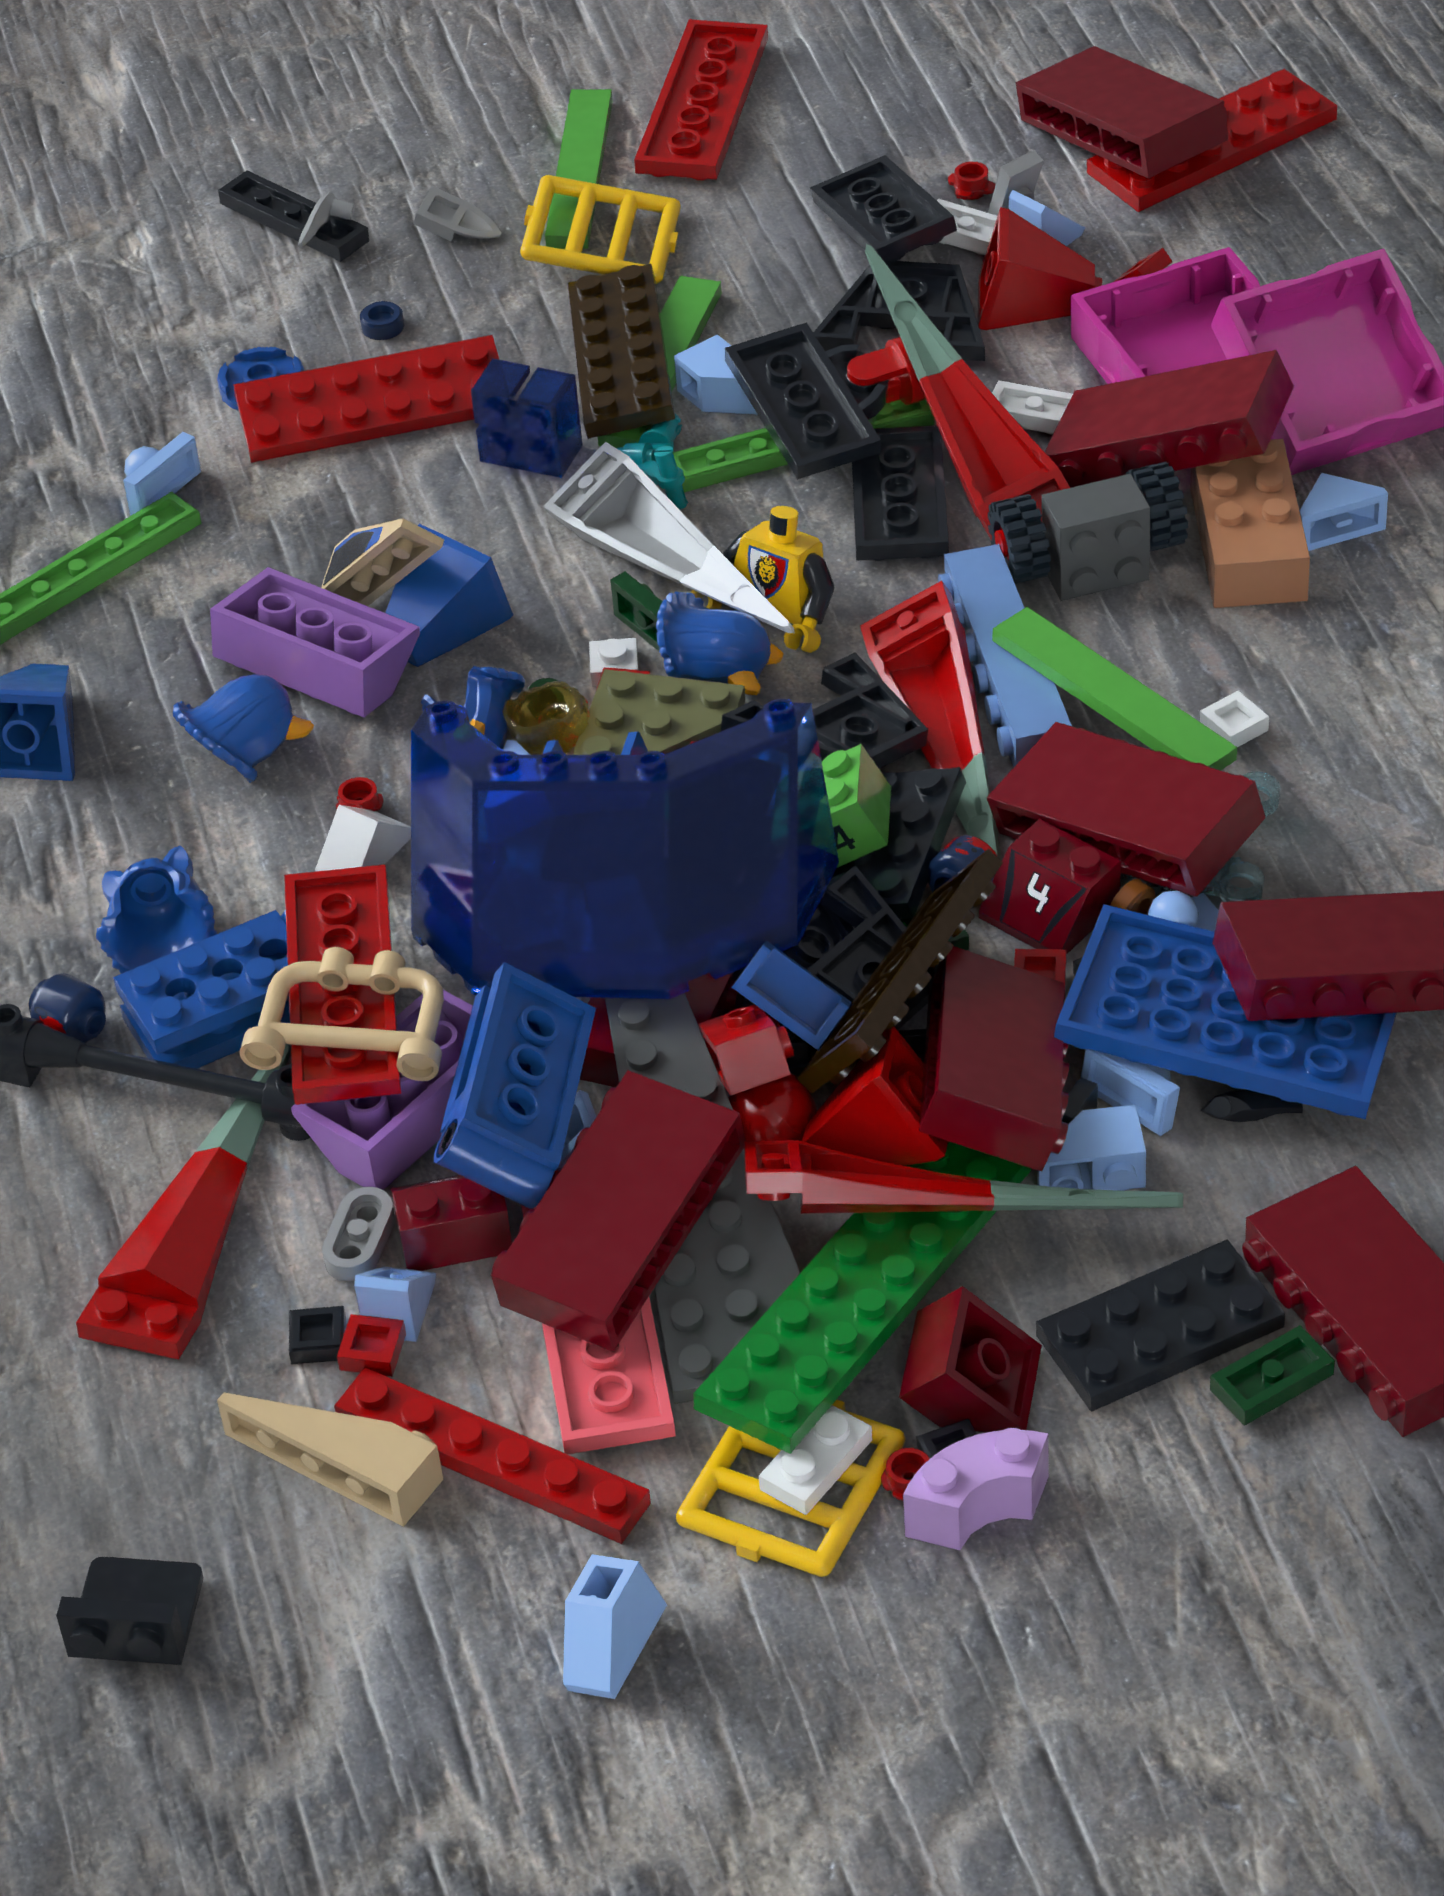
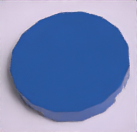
M257 347L244 350L235 355V361L228 366L225 362L219 370L217 382L222 401L232 409L238 410L233 384L304 371L301 360L295 355L294 359L287 356L286 350L276 347Z

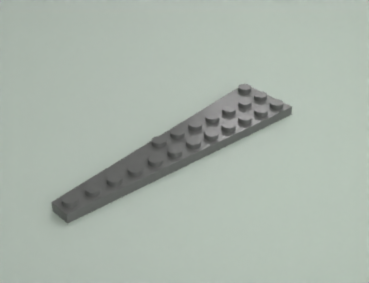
M636 874L585 883L619 1082L627 1070L733 1110ZM744 1149L655 1286L675 1404L694 1401L693 1393L800 1274L771 1201L759 1199L757 1194H747Z

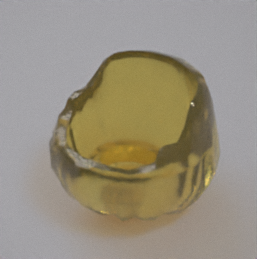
M563 681L547 682L540 687L522 690L517 699L506 700L503 708L504 720L513 740L517 741L535 759L542 756L547 741L552 740L559 741L564 754L569 753L576 746L579 735H582L586 727L589 726L590 712L588 711V701L580 694L578 689L571 687Z

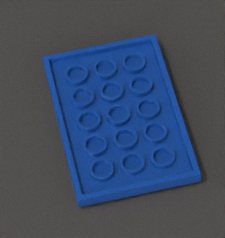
M1103 904L1057 1020L1054 1033L1055 1038L1079 1049H1090L1121 1057L1130 1062H1141L1172 1070L1182 1075L1196 1076L1227 1084L1233 1088L1247 1089L1275 1096L1287 1102H1298L1330 1110L1339 1115H1349L1366 1120L1397 1013L1248 1021L1213 945L1214 931Z

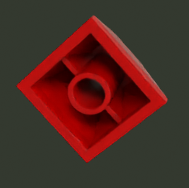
M1000 207L979 273V329L992 330L1071 316V295L1102 286V278L1095 276V264L1010 209Z
M895 1027L889 1031L885 1029L882 1033L887 1039L884 1046L868 1062L864 1063L861 1059L857 1062L853 1070L843 1079L807 1123L802 1141L902 1166L937 1161L945 1156L948 1141L919 1131L924 1063Z

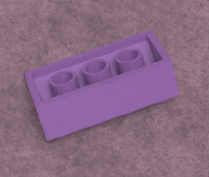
M269 567L210 609L213 657L255 674L270 676L282 685L361 717H366L393 695L420 635V628L417 625Z
M443 990L444 1002L434 1041L442 1050L441 1063L435 1078L428 1081H415L400 1073L401 1094L294 1104L291 1107L293 1116L338 1173L362 1187H376L384 1190L437 1143L442 1135L440 1130L473 1005ZM423 994L396 1016L397 1031L415 1032Z

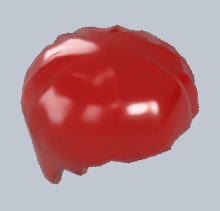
M791 1073L789 1076L731 1096L729 1095L728 1099L733 1110L741 1115L746 1141H802L807 1123L818 1110L811 1094L797 1080L798 1077Z

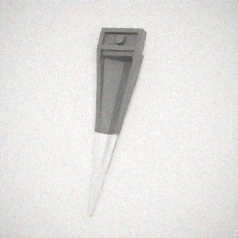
M605 442L543 506L552 518L576 533L580 539L740 612L750 614L758 620L782 631L795 633L794 627L700 532L628 455L609 443Z

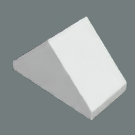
M339 804L315 872L384 865L414 836V828L376 811Z

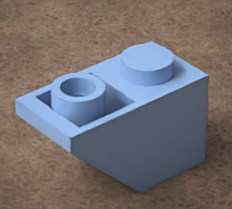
M715 335L674 356L677 391L701 411L758 415L725 362V348L731 345L719 335Z
M1136 1104L1082 1110L1068 1124L1067 1136L1059 1154L1051 1152L1042 1172L1037 1170V1185L1119 1191L1146 1188V1149Z
M592 1554L565 1600L563 1685L568 1691L615 1699L664 1612L667 1604L639 1561Z

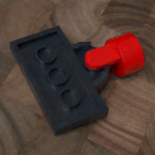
M806 322L726 347L725 362L798 480L881 453V439L869 422V419L875 417L886 403L901 400L905 405H910L926 400L900 337L888 340L885 348L867 354L859 351L860 344L841 345L825 351Z

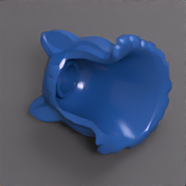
M182 846L171 849L163 860L147 858L130 865L124 872L108 871L103 876L102 890L109 902L107 917L102 919V926L97 928L96 939L101 943V949L106 952L107 957L112 958V967L118 969L121 974L217 934V930L214 928L213 906L208 902V896L200 890L199 885L192 878L193 862Z

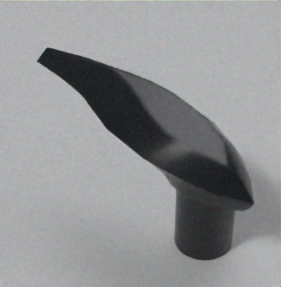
M1239 1090L1215 1096L1200 1111L1221 1120L1248 1122L1258 1121L1276 1114L1303 1113V1104L1287 1102L1278 1097L1251 1090Z

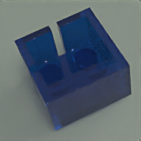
M492 358L471 390L475 423L479 424L476 429L480 462L563 478L583 446L575 374L538 367L516 401L513 399L529 376L530 366Z

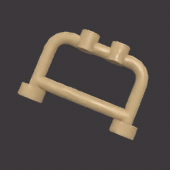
M328 948L324 951L321 962H295L283 967L273 976L268 985L258 1026L252 1027L245 1032L240 1048V1057L244 1063L252 1068L271 1070L280 1065L286 1044L399 1052L396 1066L403 1076L415 1081L431 1080L437 1076L442 1058V1050L434 1041L444 1002L443 988L438 979L427 971L405 967V959L397 952L390 950L380 951L375 955L373 965L353 964L354 957L352 953L344 948ZM301 982H318L323 988L330 991L344 990L350 984L370 986L377 993L384 995L394 994L400 988L415 989L423 994L415 1032L280 1022L290 988Z

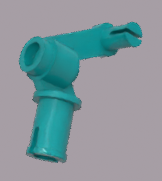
M675 414L674 420L653 424L650 430L641 435L638 443H627L624 447H618L617 449L628 455L656 485L665 489L666 496L681 510L687 506L688 501L682 486L685 482L683 470L677 467L673 454V442L682 430V424H679L681 419Z

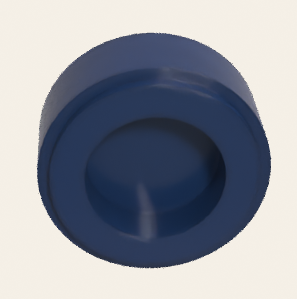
M379 301L366 306L360 313L362 333L373 340H387L396 337L404 329L402 309L397 304L387 301Z

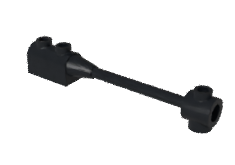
M13 1004L0 1005L1 1082L30 1088L42 1068H80L86 1066L261 1104L263 1119L268 1122L278 1123L281 1133L286 1138L295 1141L311 1138L292 1114L291 1107L295 1104L292 1088V1064L285 1065L279 1070H274L266 1083L87 1046L81 1040L46 1026L42 1020L22 1016L20 1009Z

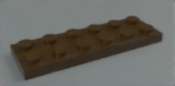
M652 264L643 266L630 265L617 272L599 276L586 275L577 281L568 282L583 422L587 438H595L674 420L675 413L656 280Z
M990 849L983 852L926 899L850 1004L845 1014L798 1076L797 1080L811 1093L815 1092L829 1080L834 1085L839 1084L856 1066L857 1062L855 1060L860 1058L866 1063L884 1046L887 1039L882 1035L885 1029L888 1031L892 1029L906 1015L909 1007L904 1003L905 1000L915 997L927 985L932 977L927 972V969L929 967L934 968L949 954L954 946L948 941L949 938L959 935L975 917L970 911L972 906L974 908L979 906L995 889L996 885L991 879L1003 862Z

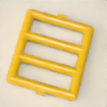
M545 175L540 180L533 206H527L524 225L527 228L520 254L523 259L598 274L617 272L630 265L643 266L645 264L624 261L637 209L658 212L662 213L649 263L652 264L656 284L663 280L669 253H675L678 232H675L681 204L677 199ZM554 193L579 198L565 250L540 245ZM595 201L620 205L607 257L582 253Z
M836 1400L832 1404L833 1406L872 1426V1441L870 1443L877 1445L866 1466L852 1463L837 1480L853 1486L842 1508L818 1501L810 1512L804 1515L761 1491L759 1479L730 1469L742 1447L771 1458H775L781 1449L729 1426L676 1513V1521L683 1528L736 1546V1554L740 1557L758 1562L760 1557L763 1556L818 1577H825L832 1572L882 1484L881 1476L886 1469V1462L889 1456L904 1446L905 1435L898 1428L846 1411L845 1402ZM720 1489L826 1527L829 1530L819 1548L815 1551L704 1510L716 1490Z

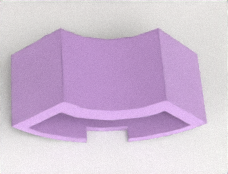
M1007 1428L962 1439L935 1454L916 1472L903 1494L905 1537L961 1550L970 1535L988 1523L1008 1518L1032 1520L1049 1477L1048 1433Z

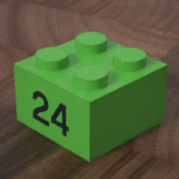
M862 744L846 751L839 750L833 752L822 762L803 771H792L777 782L775 786L770 842L801 884L888 845L891 786Z

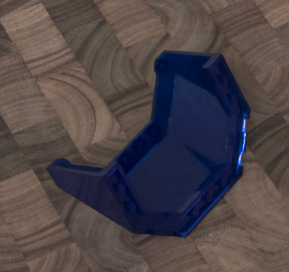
M788 699L770 701L764 705L763 709L753 719L667 754L659 751H649L640 755H615L610 751H600L591 755H566L561 751H551L542 755H518L515 752L500 749L470 724L467 709L456 705L452 701H438L428 704L411 729V932L413 939L421 946L428 945L432 949L434 958L452 975L458 973L463 978L465 987L473 995H477L485 985L491 988L495 972L506 962L573 997L674 998L690 991L688 981L709 972L714 979H718L748 966L753 959L752 954L758 952L766 941L781 951L799 944L839 864L812 703H793Z

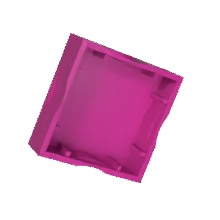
M1227 247L1172 264L1163 270L1151 274L1125 278L1071 295V338L1107 384L1227 360L1211 327L1220 301L1223 297L1259 287L1260 284L1258 279L1234 251Z
M1384 248L1328 265L1306 277L1279 280L1221 299L1211 327L1227 360L1277 350L1294 385L1271 438L1284 440L1291 475L1444 427V366L1434 346L1428 341L1418 326L1411 301Z

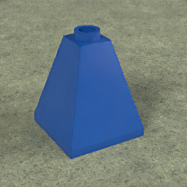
M420 523L419 527L444 539L443 546L395 584L385 612L419 626L420 635L408 659V663L416 667L461 646L504 623L513 616L492 558Z
M30 664L0 676V777L73 781L75 776L74 716L69 665Z

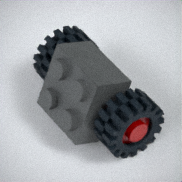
M1162 462L1129 470L1123 476L1042 494V514L1040 509H1037L1036 501L1029 494L992 502L989 505L990 512H988V520L991 524L988 525L989 533L992 535L991 545L999 544L1015 584L1048 576L1060 601L1149 580L1151 551L1185 543V539L1188 537L1186 529L1189 528L1188 520L1185 518V514H1188L1187 507L1183 505L1182 500L1185 497L1183 490H1179L1180 481L1177 476H1174V469L1172 466H1169V463Z

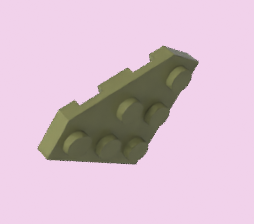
M604 669L570 762L620 757L628 733L639 731L652 761L660 767L681 757L691 741L698 742L711 735H714L719 740L729 735L720 732L722 715L744 705L746 700L745 686Z

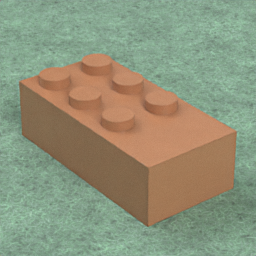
M1271 439L1265 454L1191 468L1190 491L1213 607L1224 608L1308 601L1310 556L1284 440Z

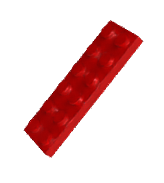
M688 20L635 156L636 174H649L655 177H687L695 180H717L768 41V25Z
M1284 68L1219 98L1224 101V107L1228 116L1226 122L1227 141L1151 178H1146L1098 155L1087 159V174L1137 212H1140L1337 120V105Z
M493 335L233 384L251 463L512 412L511 399Z
M386 864L284 875L288 965L301 961L321 962L324 951L331 947H341L348 950L354 957L353 964L373 965L375 955L378 952L384 950L392 951ZM301 982L295 984L289 990L290 1023L397 1031L395 993L384 995L377 993L370 986L350 984L344 990L330 991L323 988L318 982ZM291 1045L292 1088L295 1105L401 1094L400 1072L396 1066L399 1052Z

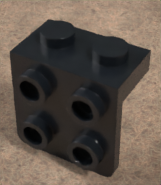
M95 1558L90 1563L81 1598L62 1596L56 1614L68 1657L181 1665L204 1579L200 1565L189 1562L132 1558Z

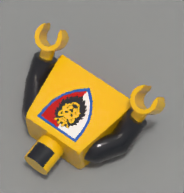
M776 506L770 511V521H763L751 530L741 532L722 554L789 623L794 624L792 626L795 633L785 632L784 634L785 646L796 650L800 646L801 638L804 635L801 650L811 653L816 651L821 644L820 634L815 630V627L823 622L835 584L823 559V544L819 538L797 530L798 511L788 506ZM694 590L690 592L695 595V598L702 599L705 596ZM708 597L707 608L721 609V602Z

